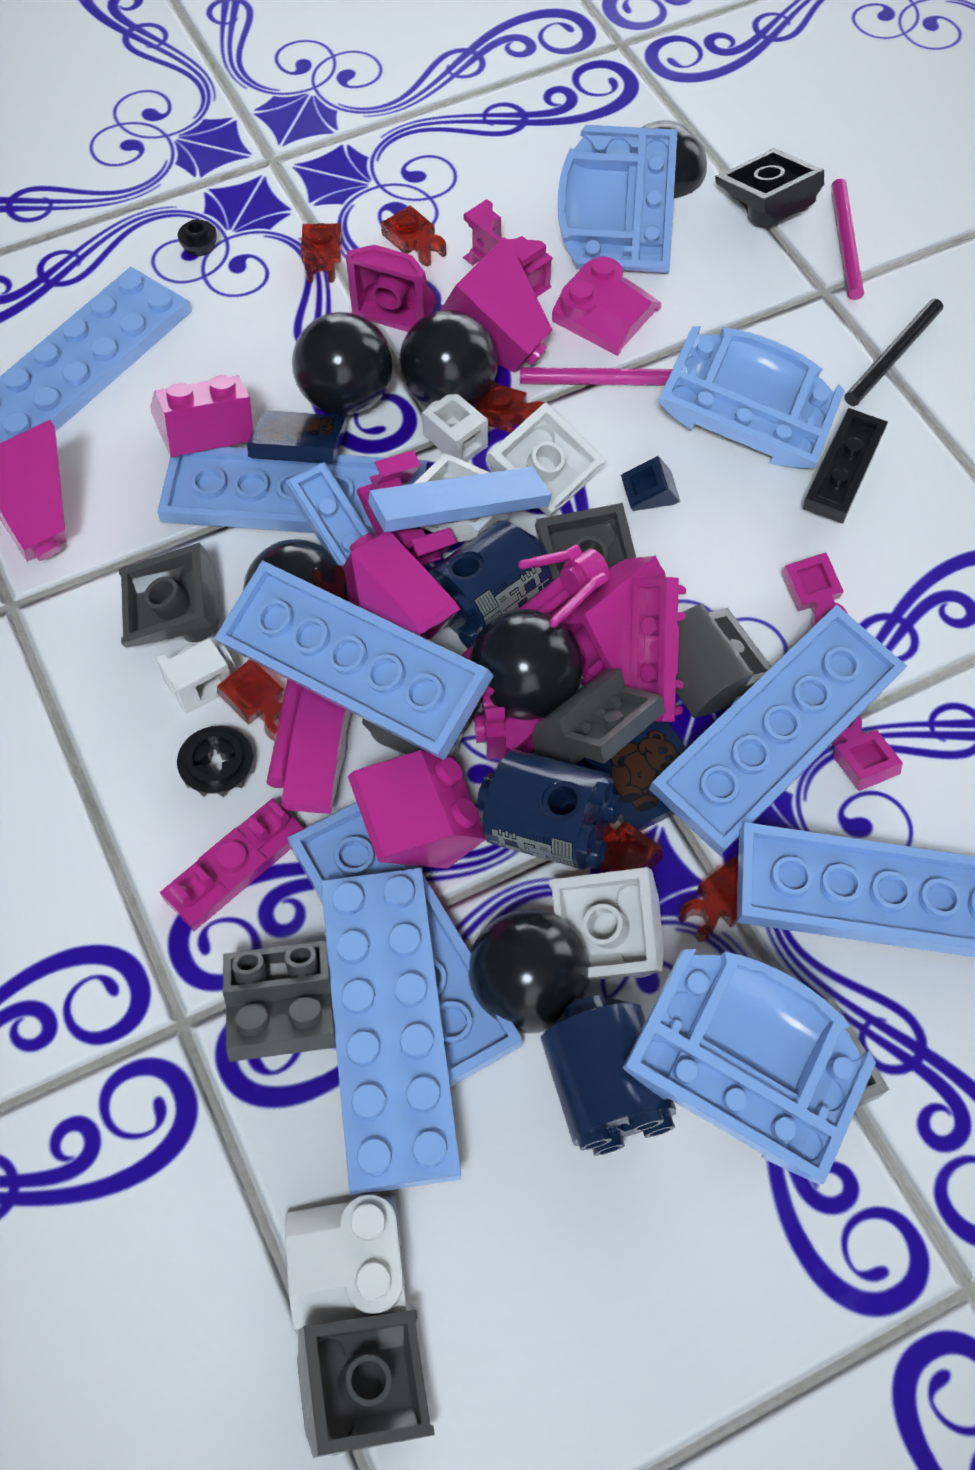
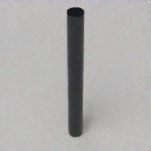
M931 299L844 396L847 404L857 406L939 315L944 307L939 299Z

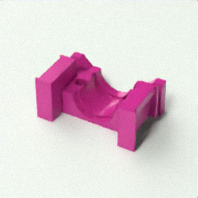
M488 199L464 213V221L472 229V248L468 254L463 256V259L472 266L482 260L503 239L501 237V217L493 211V203ZM523 236L507 239L511 243L536 297L552 287L550 285L551 260H553V257L546 253V244L539 240H527Z
M414 450L375 461L374 463L379 474L369 477L372 484L359 487L356 491L376 536L384 533L368 503L370 490L407 484L421 466ZM450 527L425 535L423 528H410L391 532L424 568L429 563L441 560V556L450 546L457 543Z

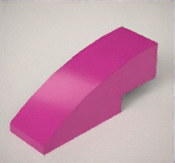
M303 687L290 742L282 796V809L331 814L347 749L346 733L351 712Z

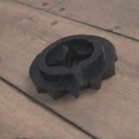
M210 726L198 730L185 740L177 756V769L187 788L191 787L203 797L207 793H217L224 797L228 790L234 787L242 788L244 779L248 774L253 773L254 753L250 742L241 732L226 726ZM215 748L217 754H220L221 759L227 760L222 762L220 774H216L215 771L213 772L212 767L208 765L211 763V756H213L212 749Z

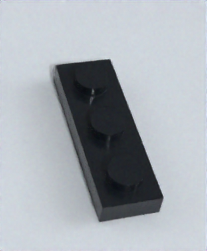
M851 408L847 409L806 496L802 509L842 524L844 523L884 435L888 421Z

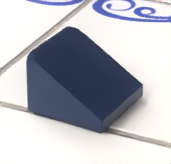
M659 456L621 474L629 505L633 511L669 506L680 502L672 472Z

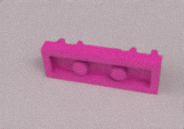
M675 577L633 578L630 687L662 696L665 713L655 720L661 722H675V715L683 713V707L675 706L676 689L683 688V682L676 680L679 649L678 621L684 620L686 613L678 612V595L686 594V588L679 585V578Z
M272 798L237 828L235 827L199 857L193 865L161 890L160 894L163 900L195 932L290 851L291 848L287 837L305 828Z

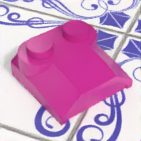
M370 245L348 251L346 263L353 314L375 323L408 332L417 321L432 313L436 305L435 294L427 285L425 271L412 255L378 245Z
M605 256L596 257L589 260L563 287L552 310V322L618 356L621 353V349L656 311L658 312L661 309L662 302L624 278L623 268L619 262Z

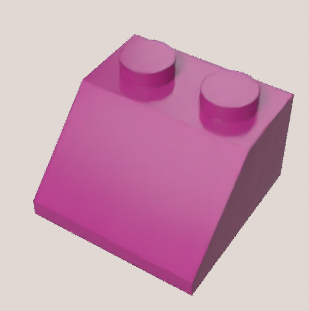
M219 375L209 381L192 384L176 383L165 389L154 390L150 405L151 414L170 457L246 443L253 433L250 396L238 375Z
M418 750L355 770L347 776L378 862L448 869L486 840L479 820V811L471 800L463 780V771L452 755H447L446 759L442 760L424 750Z

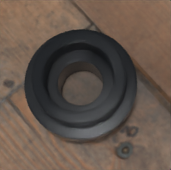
M194 219L181 226L178 231V240L188 254L204 256L214 249L217 233L211 223Z

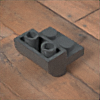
M700 604L683 611L686 613L685 619L678 621L679 649L676 680L683 682V688L676 689V693L694 719L729 709L737 697L742 696L772 667L729 608L708 612L704 605Z
M606 669L536 724L533 730L535 754L571 764L580 762L584 757L604 764L665 713L663 698L658 694L625 686L621 669Z
M326 940L223 954L226 1051L229 1062L336 1048Z

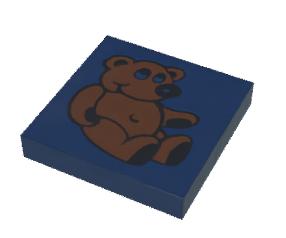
M265 410L247 442L248 457L252 459L311 463L325 462L326 464H332L347 431V416Z
M654 721L646 730L636 736L604 764L585 757L581 760L586 768L606 772L611 775L614 780L613 793L622 795V808L618 820L629 837L675 814L649 790L651 783L686 750V747L669 722Z

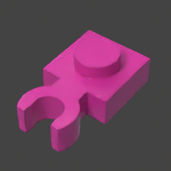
M827 552L785 565L782 575L798 612L811 608L813 612L811 628L836 605L847 613L842 605L834 601L839 599L844 591Z
M489 686L482 695V714L474 715L476 743L485 742L487 760L502 759L505 756V707H497L491 702L489 697L495 690Z
M860 716L832 743L835 746L833 758L858 791L900 775L903 764L877 729L864 734L861 730L862 719Z

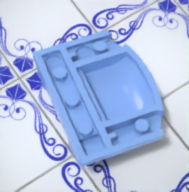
M585 125L581 130L580 136L583 138L574 149L570 147L562 167L558 188L560 232L565 247L571 255L572 262L576 268H582L593 258L605 256L619 262L625 271L669 273L678 129Z
M693 326L658 403L691 431L694 424L772 456L770 464L795 468H815L845 390L838 384L833 392L819 377L823 370L821 367L802 354L776 341L750 332L722 327L720 335H699L701 326Z
M696 949L682 950L623 1069L663 1100L669 1098L762 1153L761 1157L819 1185L824 1184L876 1064L870 1051L864 1052L861 1056L849 1033L845 1030L851 1025L826 1000L790 975L758 960L734 953L724 952L721 956L694 955Z

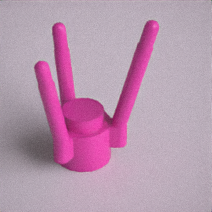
M575 544L561 552L519 561L518 566L520 569L565 562L563 569L560 571V581L565 589L537 609V611L550 614L570 599L549 620V625L552 628L557 627L590 594L608 582V565L604 557L596 550L588 549L582 552L580 547Z

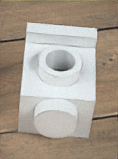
M446 395L439 401L432 402L422 412L423 435L444 453L468 462L488 447V419L460 395Z
M210 638L198 644L185 647L178 655L170 659L164 653L156 657L165 683L185 714L235 688L230 674V670L235 668L233 659L224 645L219 644L215 646Z

